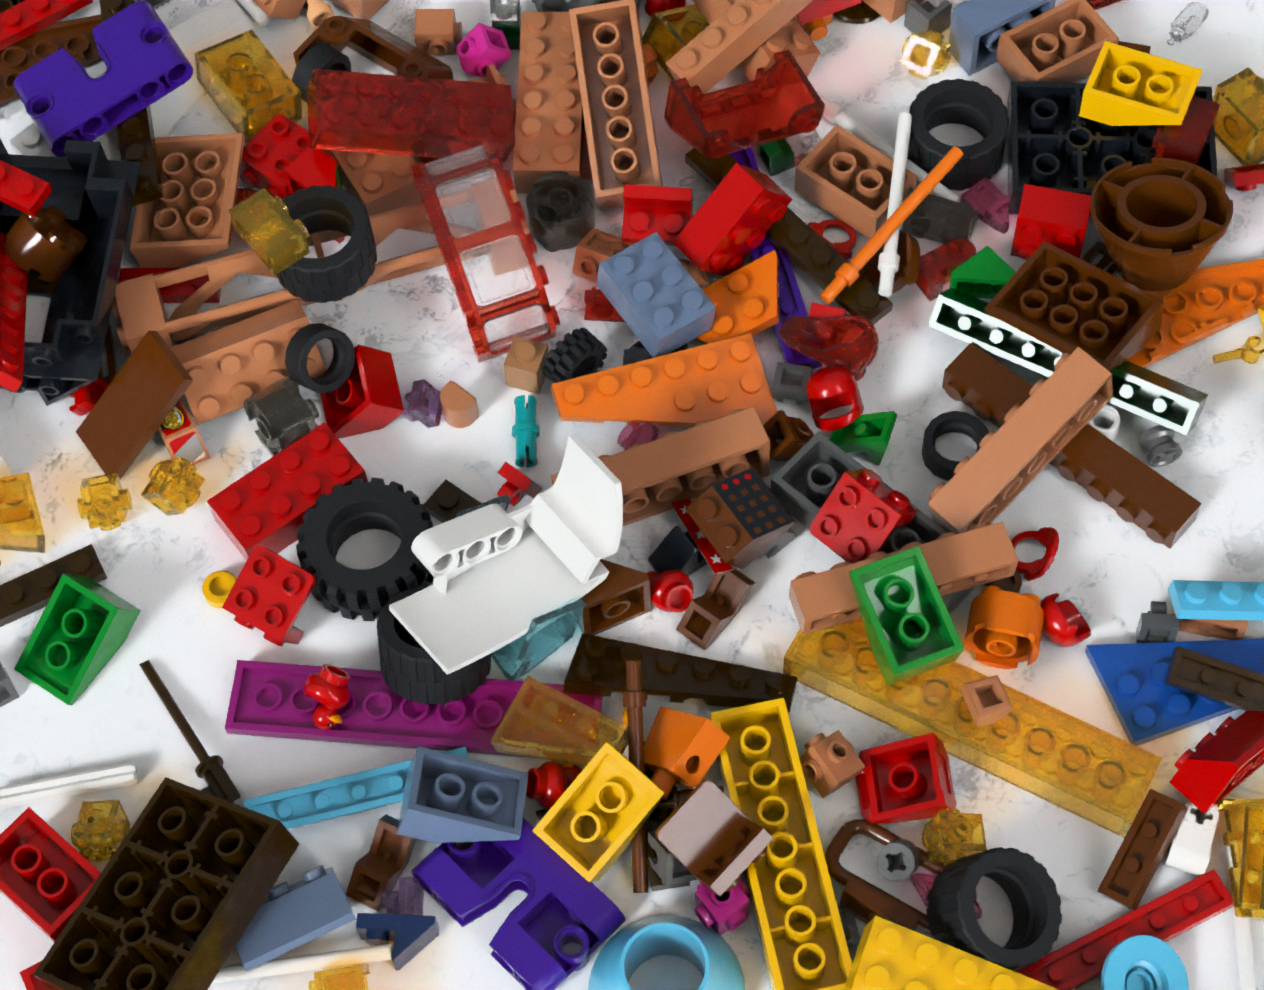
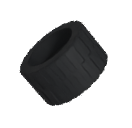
M964 79L941 80L936 84L933 83L927 86L925 90L920 91L916 95V99L912 101L909 113L912 115L907 158L929 174L953 147L938 141L929 131L943 124L955 123L966 125L980 133L984 139L973 145L956 146L964 155L940 183L949 190L963 191L968 188H976L980 184L989 181L992 175L997 173L1003 160L1009 127L1008 111L1002 103V99L992 92V89L983 86L979 82Z
M315 185L302 190H296L293 194L280 200V203L271 211L270 218L267 219L265 240L276 276L280 284L293 296L300 297L308 302H336L344 297L355 294L359 288L364 287L369 277L373 275L375 263L377 262V248L370 218L365 206L360 203V200L355 195H351L347 190L334 188L329 185ZM333 230L345 233L351 237L341 250L327 257L305 258L293 253L294 248L302 239L315 232Z
M423 585L406 590L397 597H393L380 612V618L377 619V635L381 674H383V680L391 688V691L408 701L427 705L455 702L467 695H471L479 686L483 685L491 670V654L447 675L424 649L413 646L418 642L389 611V605L428 587Z
M999 847L957 859L956 862L946 865L943 871L935 877L932 889L928 893L926 913L930 925L929 930L935 940L1009 970L1023 968L1040 961V958L1043 955H1047L1052 949V945L1060 933L1059 926L1062 923L1060 905L1062 904L1060 895L1058 896L1056 884L1041 863H1038L1028 853L1020 852L1019 849H1003ZM982 876L995 881L1004 890L1012 906L1013 929L1004 947L992 942L984 934L976 919L974 895Z

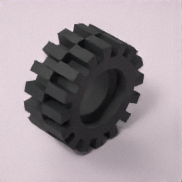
M574 329L572 334L567 333L564 335L562 342L559 340L555 344L557 346L555 350L551 349L548 355L550 357L545 359V366L542 367V371L553 383L598 372L597 369L602 368L604 364L602 360L607 357L605 353L607 348L587 329Z

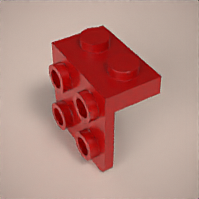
M277 114L243 147L239 177L246 186L251 189L256 187L272 203L278 205L280 200L290 195L283 169L312 144L322 152L326 151V144L322 139L286 116Z
M867 468L844 472L809 526V531L814 537L843 560L851 562V564L863 561L869 555L880 552L894 529L911 523L918 512L909 505L910 500L904 494L896 490H889L881 483L882 478Z
M258 545L253 548L222 608L234 614V621L252 630L256 627L265 632L263 637L273 644L283 647L284 643L298 645L304 631L293 625L316 583V578L312 573L268 548Z

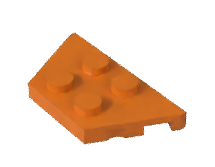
M775 250L702 289L716 307L712 329L693 339L694 341L709 344L751 333L753 337L779 323V259Z

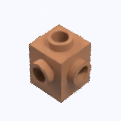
M839 730L827 737L820 733L810 739L804 745L807 751L800 757L804 776L812 782L822 798L848 784L865 768V765L855 753L852 744L844 738Z

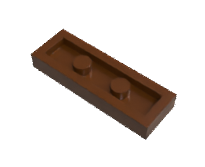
M1150 789L1097 892L1133 911L1137 909L1188 807L1184 803Z

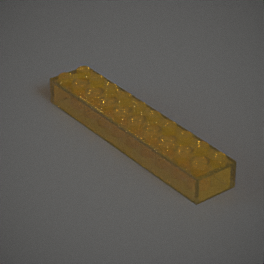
M863 619L803 635L801 629H799L784 656L783 674L798 677L797 682L912 737L933 732L943 742L947 754L1125 838L1162 760L1161 757L1003 683L1004 690L1013 707L1012 711L996 723L987 726H976L960 689L965 683L984 679L988 676L956 661L887 686L873 655Z

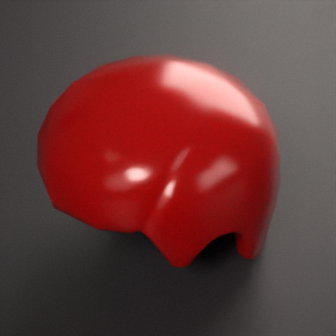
M1059 594L1048 595L1041 600L1040 604L1044 611L1042 633L1046 638L1057 646L1071 647L1091 636L1092 632L1088 623L1070 600L1055 602Z

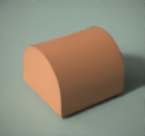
M450 380L440 392L444 419L452 427H468L479 418L477 400L457 383Z
M998 675L965 683L960 689L976 726H987L996 723L1009 715L1013 709Z

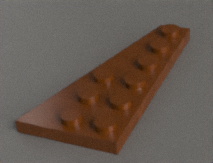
M95 15L53 23L0 51V106L19 98L13 87L14 80L19 74L61 48L72 55L83 67L101 60L102 58L98 53L92 29L102 23V16Z

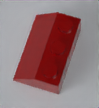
M1246 710L1235 720L1229 716L1215 731L1217 735L1214 736L1209 732L1197 744L1195 752L1188 749L1174 764L1178 771L1169 783L1201 812L1206 814L1264 765V711Z

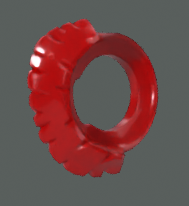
M832 219L824 220L820 223L810 222L807 224L845 260L852 258V250L855 248L857 237L851 226L842 221ZM838 227L846 231L850 239L842 243H831L823 237V232L826 228Z
M1043 527L1038 531H1025L1016 535L1011 540L1014 549L1018 543L1028 539L1036 540L1043 547H1046V552L1042 559L1028 563L1018 561L1016 570L1020 574H1024L1027 581L1042 577L1054 561L1058 551L1059 534L1052 527Z

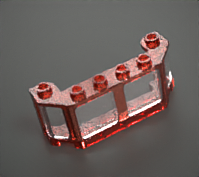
M488 140L483 141L480 146L426 164L420 162L410 166L412 179L424 204L466 321L467 330L472 339L478 363L507 354L515 336L536 342L556 337V326L560 325L555 306L549 305L544 286L549 284L547 274L543 265H536L533 254L537 253L535 241L531 233L525 234L521 222L526 221L520 201L513 202L510 191L514 190L511 175L508 170L502 171L503 164L497 149H492Z

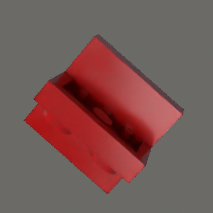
M624 184L622 243H637L657 232L666 245L675 246L672 242L693 217L692 188Z

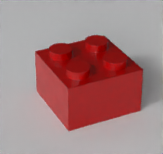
M1024 184L1010 255L1027 260L1043 241H1046L1080 258L1089 219L1091 195Z

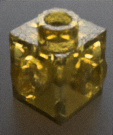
M926 29L925 33H911V36L906 39L901 52L903 55L899 64L909 68L908 72L922 79L939 75L940 71H945L950 62L951 54L948 52L951 44L942 41L944 38L942 34L930 29ZM928 48L932 49L929 58L926 54Z
M177 458L160 461L149 474L151 480L141 495L167 516L184 514L187 507L192 506L201 494L199 489L205 479L196 472L197 468L186 459Z
M118 472L82 480L80 486L82 498L77 499L81 518H87L90 529L100 527V530L107 531L120 527L121 523L126 521L128 510L132 509V501L128 488L122 489Z
M83 801L77 823H74L71 829V840L73 845L77 846L80 854L88 861L102 862L110 860L130 831V822L120 801Z
M955 808L938 811L924 825L922 832L923 846L927 848L928 861L943 862V865L946 866L949 863L956 862L957 859L986 851L982 814L960 813V810Z

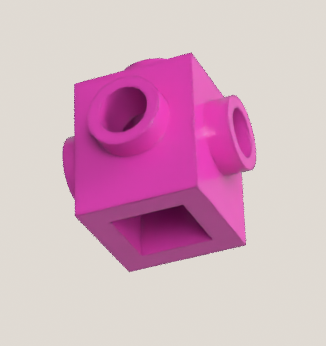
M478 23L455 47L464 72L479 77H486L487 65L494 64L498 70L512 56L503 31L482 23Z
M741 879L733 889L724 892L720 897L699 883L697 886L698 891L695 892L694 912L706 928L710 926L721 936L728 930L734 931L745 923L750 915L749 898L751 893ZM723 896H726L728 899L726 901H719Z

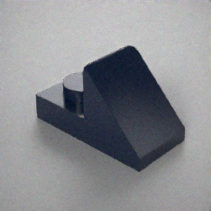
M357 914L356 929L361 940H366V943L375 946L389 944V941H394L392 962L396 970H400L439 936V925L435 916Z

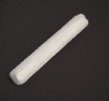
M129 762L0 787V810L133 785L139 779L138 769L135 763Z

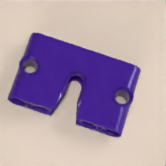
M137 1L92 29L98 53L107 67L103 76L91 78L83 65L61 48L19 74L14 80V90L54 155L58 157L66 156L64 153L66 140L93 141L180 87L191 78L193 74L192 65L149 2Z
M524 817L519 840L474 842L472 847L466 850L457 849L455 846L458 842L442 843L411 870V874L417 883L461 927L468 925L496 908L514 891L520 890L528 894L509 913L489 944L493 949L491 956L525 990H555L572 972L584 968L589 961L590 955L626 921L620 909L592 882L589 883L532 831L534 827ZM571 942L582 946L580 952L573 955L566 954L562 951V948Z

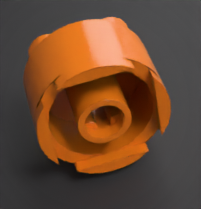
M997 586L984 587L982 593L971 602L964 639L966 651L969 653V649L977 653V661L995 668L1015 669L1018 666V662L1027 660V666L1034 663L1039 655L1044 611L1040 606V598L1030 593L1019 594L1003 591Z

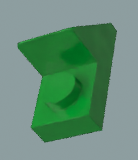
M894 411L863 414L844 428L832 431L830 441L846 453L864 452L876 465H880L887 449L897 414Z

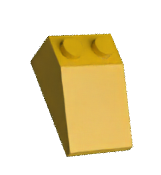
M1105 41L1083 91L1079 116L1110 126L1182 125L1203 70Z
M606 742L532 831L589 883L599 881L624 852L666 793L609 742Z

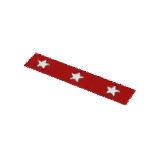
M690 499L671 502V505L714 574L734 570L731 565L724 562L685 508L692 503Z

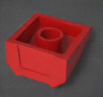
M933 732L859 752L858 757L865 765V768L855 777L861 816L870 824L921 820L955 813L957 802L954 795L949 758L943 742Z

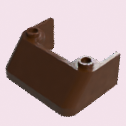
M345 16L329 17L293 53L297 66L306 52L317 44L327 43L340 52L347 46L395 74L399 85L408 91L390 109L394 130V120L412 99L424 104L427 117L454 86L453 72L447 64L366 19Z

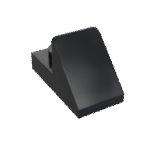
M678 525L669 532L648 558L650 565L659 574L664 571L677 569L689 576L708 564L689 532L686 531L684 533Z

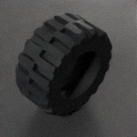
M362 478L352 479V484L344 487L342 483L333 486L331 494L326 495L322 493L315 499V509L309 507L303 515L305 524H301L298 527L297 538L299 543L296 545L301 568L312 573L316 578V583L311 592L317 601H323L325 608L332 613H337L340 609L344 618L354 620L356 615H361L363 621H374L375 616L380 615L382 608L386 607L393 597H397L400 593L418 586H427L426 582L430 583L434 580V576L414 555L411 549L414 539L421 532L434 526L426 506L420 504L419 497L412 491L407 490L404 492L403 485L394 481L386 485L382 478H371V482H363ZM364 530H385L401 539L400 546L392 558L375 568L357 570L343 566L335 560L341 545L352 535Z

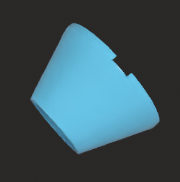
M657 915L635 921L622 928L609 939L594 962L588 990H632L629 982L635 970L648 959L660 955H674L692 963L703 977V981L697 990H745V981L736 954L716 931L710 927L706 928L701 922L677 915Z

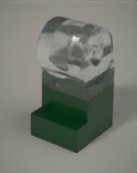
M490 0L492 27L503 31L510 50H519L521 31L520 0Z
M800 122L791 129L775 135L771 131L758 135V156L769 175L774 176L796 167L816 147L822 138L811 122Z

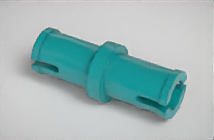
M525 395L514 399L515 425L512 427V436L516 439L515 465L522 468L524 467L526 455L527 468L538 464L536 438L540 436V428L536 424L537 400L531 395H528L526 408Z

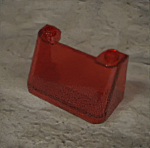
M788 49L774 53L775 63L767 71L763 67L758 68L754 81L703 94L698 85L692 86L691 89L686 78L670 81L664 120L673 133L707 158H720L726 154L815 130L822 118L825 104Z

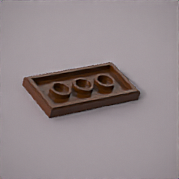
M148 330L76 431L110 481H120L193 381L157 331Z

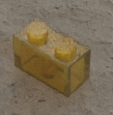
M262 188L229 209L236 232L274 275H277L310 253L306 240L309 237V233L304 224L299 219L293 221L288 215L289 211L279 196L273 198L265 188Z

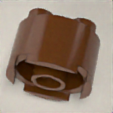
M50 205L47 209L41 207L34 217L23 212L4 237L3 241L7 242L3 247L7 255L26 272L33 268L41 273L38 277L39 279L47 282H58L81 253L88 240L82 232L74 229L65 221L66 215L60 209Z

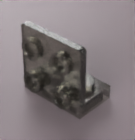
M913 188L908 189L906 198L914 191ZM928 194L903 222L902 231L916 238H926L942 243L948 248H958L966 251L979 220L980 212L975 211L972 206Z

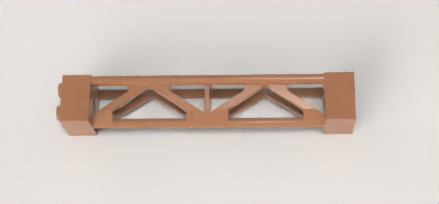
M510 174L473 184L469 189L369 216L376 246L398 228L442 235L454 240V242L378 262L375 264V270L373 275L369 277L368 282L357 291L373 284L452 262H464L486 254L495 276L534 266L529 227ZM473 201L479 231L468 226L427 220L425 214ZM333 230L315 232L302 239L293 251L314 245L317 258H323L325 256L321 243L349 235ZM266 244L153 276V273L119 282L116 285L112 312L115 319L118 320L119 327H116L122 347L125 348L128 359L148 330L157 331L168 347L171 348L176 346L175 341L203 335L209 330L234 324L297 299L301 306L317 302L304 301L302 298L295 297L287 289L219 306L216 309L197 314L201 305L238 273L278 278L273 264L267 262V258L271 256ZM208 275L210 280L181 303L169 318L158 288Z

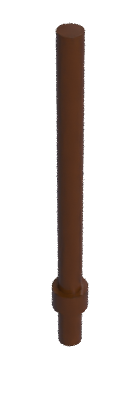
M641 660L626 661L627 691L623 692V707H627L629 761L645 774L643 707H646V691H642ZM645 821L631 841L633 893H648L647 830Z

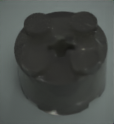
M556 171L547 173L539 177L532 184L533 188L526 197L531 234L549 252L577 247V244L595 227L592 189L585 179L579 176L578 179L568 176V172Z
M289 375L244 400L246 415L249 421L256 419L259 429L255 433L272 456L318 427L315 419L319 417V412L315 404L310 399H303L296 381Z

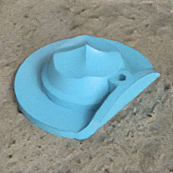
M1148 935L1128 937L1116 944L1109 952L1101 974V990H1189L1187 973L1178 954L1164 941Z

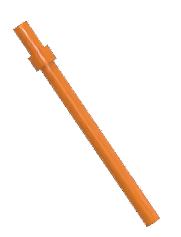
M953 146L850 262H844L835 272L836 277L819 295L825 303L830 304L846 286L850 287L860 276L858 272L963 157L964 154L958 147Z

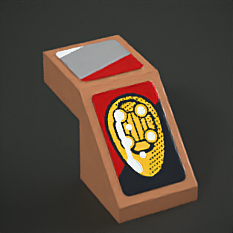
M181 397L157 429L178 472L211 458Z

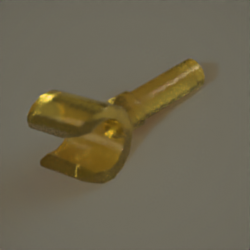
M1258 336L1249 337L1242 348L1213 355V362L1219 363L1242 358L1245 362L1254 364L1264 353V349L1259 351L1253 349L1259 345L1261 338Z

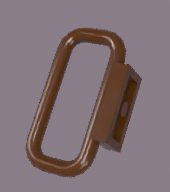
M854 819L845 823L830 842L824 855L829 875L835 881L845 886L838 908L852 916L854 915L855 918L866 924L876 915L913 931L917 927L931 934L926 914L846 870L839 862L840 855L855 835H866L884 846L893 840L903 838L878 824H870L865 819ZM917 847L921 855L920 866L939 875L943 868L948 865V863ZM976 890L974 895V906L977 899Z

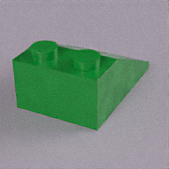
M919 546L849 571V577L869 643L887 686L956 661L965 650Z
M63 573L14 670L67 705H73L123 645L141 610L88 576Z

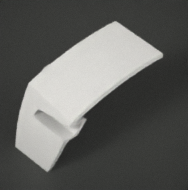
M576 434L569 436L561 469L555 483L548 490L537 494L530 505L507 513L499 504H489L421 532L412 542L411 549L414 555L434 576L433 584L390 604L389 611L447 675L511 643L576 602L607 578L609 571L601 563L600 559L617 553L623 527L621 481Z

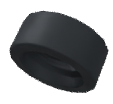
M327 43L317 44L309 49L299 61L292 77L294 95L314 108L338 97L345 88L351 73L349 57Z
M322 323L309 324L300 328L291 338L285 355L286 369L293 381L317 393H330L340 388L350 377L355 362L354 347L348 336ZM327 338L332 342L333 359L329 368L322 375L313 378L308 374L307 357L311 348L318 341Z
M951 411L942 413L931 420L924 432L921 454L925 466L933 475L946 481H950L955 475L954 470L960 461L948 460L941 456L935 448L936 439L944 433H963L973 439L978 451L981 440L989 433L987 427L979 418L966 412Z

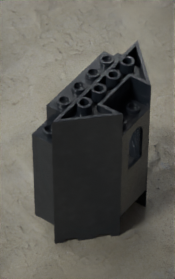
M0 138V160L50 183L53 191L41 207L47 209L51 205L60 209L66 215L65 221L74 229L82 232L88 240L81 253L59 280L52 294L27 286V295L51 296L41 343H24L23 382L16 393H23L25 390L38 391L46 406L98 380L141 162L108 160L100 142L66 140L64 148L66 158L8 154ZM1 201L0 232L6 235L23 212ZM38 271L32 276H27L29 280L48 286L50 282L38 278L41 274ZM0 386V389H6L10 392H13L7 388Z

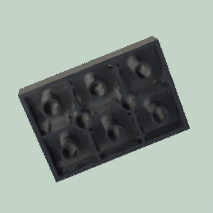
M1011 81L1007 100V117L1009 118L1007 133L1008 214H1018L1024 184L1091 195L1094 186L1104 174L1130 161L1132 166L1151 163V158L1177 159L1198 165L1218 177L1212 87L1197 86L1182 125L1110 126L1079 116L1083 91L1087 83Z

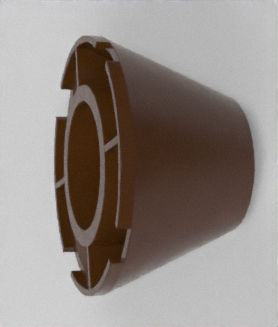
M1151 158V163L1132 166L1130 161L1104 174L1092 190L1090 212L1093 222L1121 278L1147 291H1167L1184 284L1226 233L1231 224L1233 200H1230L1226 194L1224 183L1210 171L1198 165L1170 158Z

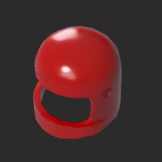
M836 365L828 366L817 370L808 379L806 392L816 428L822 431L842 429L859 418L863 413L864 406L858 385L849 369ZM843 406H852L851 411L842 416L825 419L819 418L830 410Z

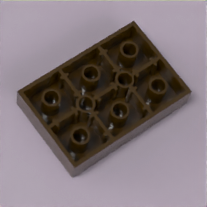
M165 777L33 975L50 990H208L299 846L298 841L279 820Z

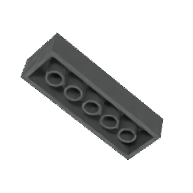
M818 431L771 478L770 489L788 513L809 529L810 524L843 473L861 468L864 469L865 467ZM881 481V483H882L884 486H886L889 490H893V489H892L891 487H889L886 483H884L883 481ZM909 503L911 507L918 511L911 523L894 529L880 552L888 554L899 551L903 546L912 542H921V544L931 542L948 532L913 504ZM975 587L941 596L948 613L950 614Z

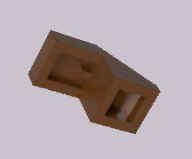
M734 567V570L715 574L705 594L691 600L676 628L678 632L704 650L709 648L739 613L755 584L753 580Z
M387 814L379 819L369 852L355 863L345 894L378 912L383 908L409 863L416 838L397 834L399 820Z

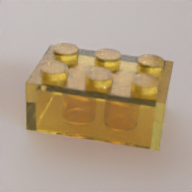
M252 29L195 53L198 82L235 131L244 134L245 144L277 114H282L294 122L302 119L301 92Z

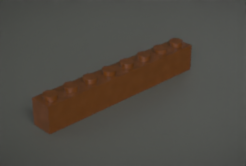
M972 343L945 369L942 388L945 389L952 399L962 401L973 409L980 419L990 421L998 428L1005 423L1004 418L1012 407L1017 404L1022 406L1030 397L1029 392L1033 385ZM1086 424L1049 463L1058 469L1060 475L1066 480L1075 481L1086 489L1093 499L1106 503L1116 511L1121 519L1134 523L1144 530L1152 541L1159 544L1162 543L1169 549L1172 548L1196 520L1202 504L1089 424Z

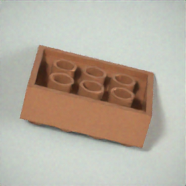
M243 133L155 138L163 197L136 205L130 250L141 268H180L230 248L245 139Z

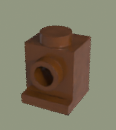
M779 410L763 425L770 440L771 460L788 462L814 436L809 426L801 418L786 416L782 410ZM776 440H782V442L778 445Z

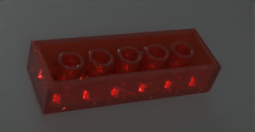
M314 69L307 87L310 149L505 163L515 146L511 85Z

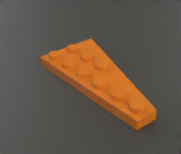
M1264 259L1199 268L1194 271L1184 284L1167 291L1144 290L1164 301L1161 328L1140 352L1127 359V361L1145 368L1257 314V308L1264 305Z
M751 333L551 385L552 395L561 421L593 423L618 421L627 422V424L631 425L655 423L659 424V426L692 428L698 422L719 419L736 409L745 410L755 407L762 425L778 412Z

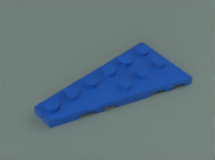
M1264 638L1086 645L1085 653L1133 748L1238 710V708L1164 684L1175 647L1179 646L1264 675Z

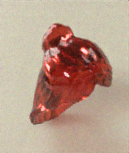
M793 315L786 319V322L778 331L781 339L790 348L810 359L817 360L827 367L835 365L845 367L854 375L856 381L864 377L866 367L872 364L878 352V334L873 323L864 315L850 317L839 315L838 317L824 318Z

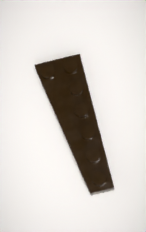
M582 633L564 681V692L608 697L611 696V691L626 692V661L641 660L642 691H646V700L648 695L670 696V702L683 703L684 700L693 698L703 699L704 703L710 706L740 707L784 698L787 712H790L798 677Z

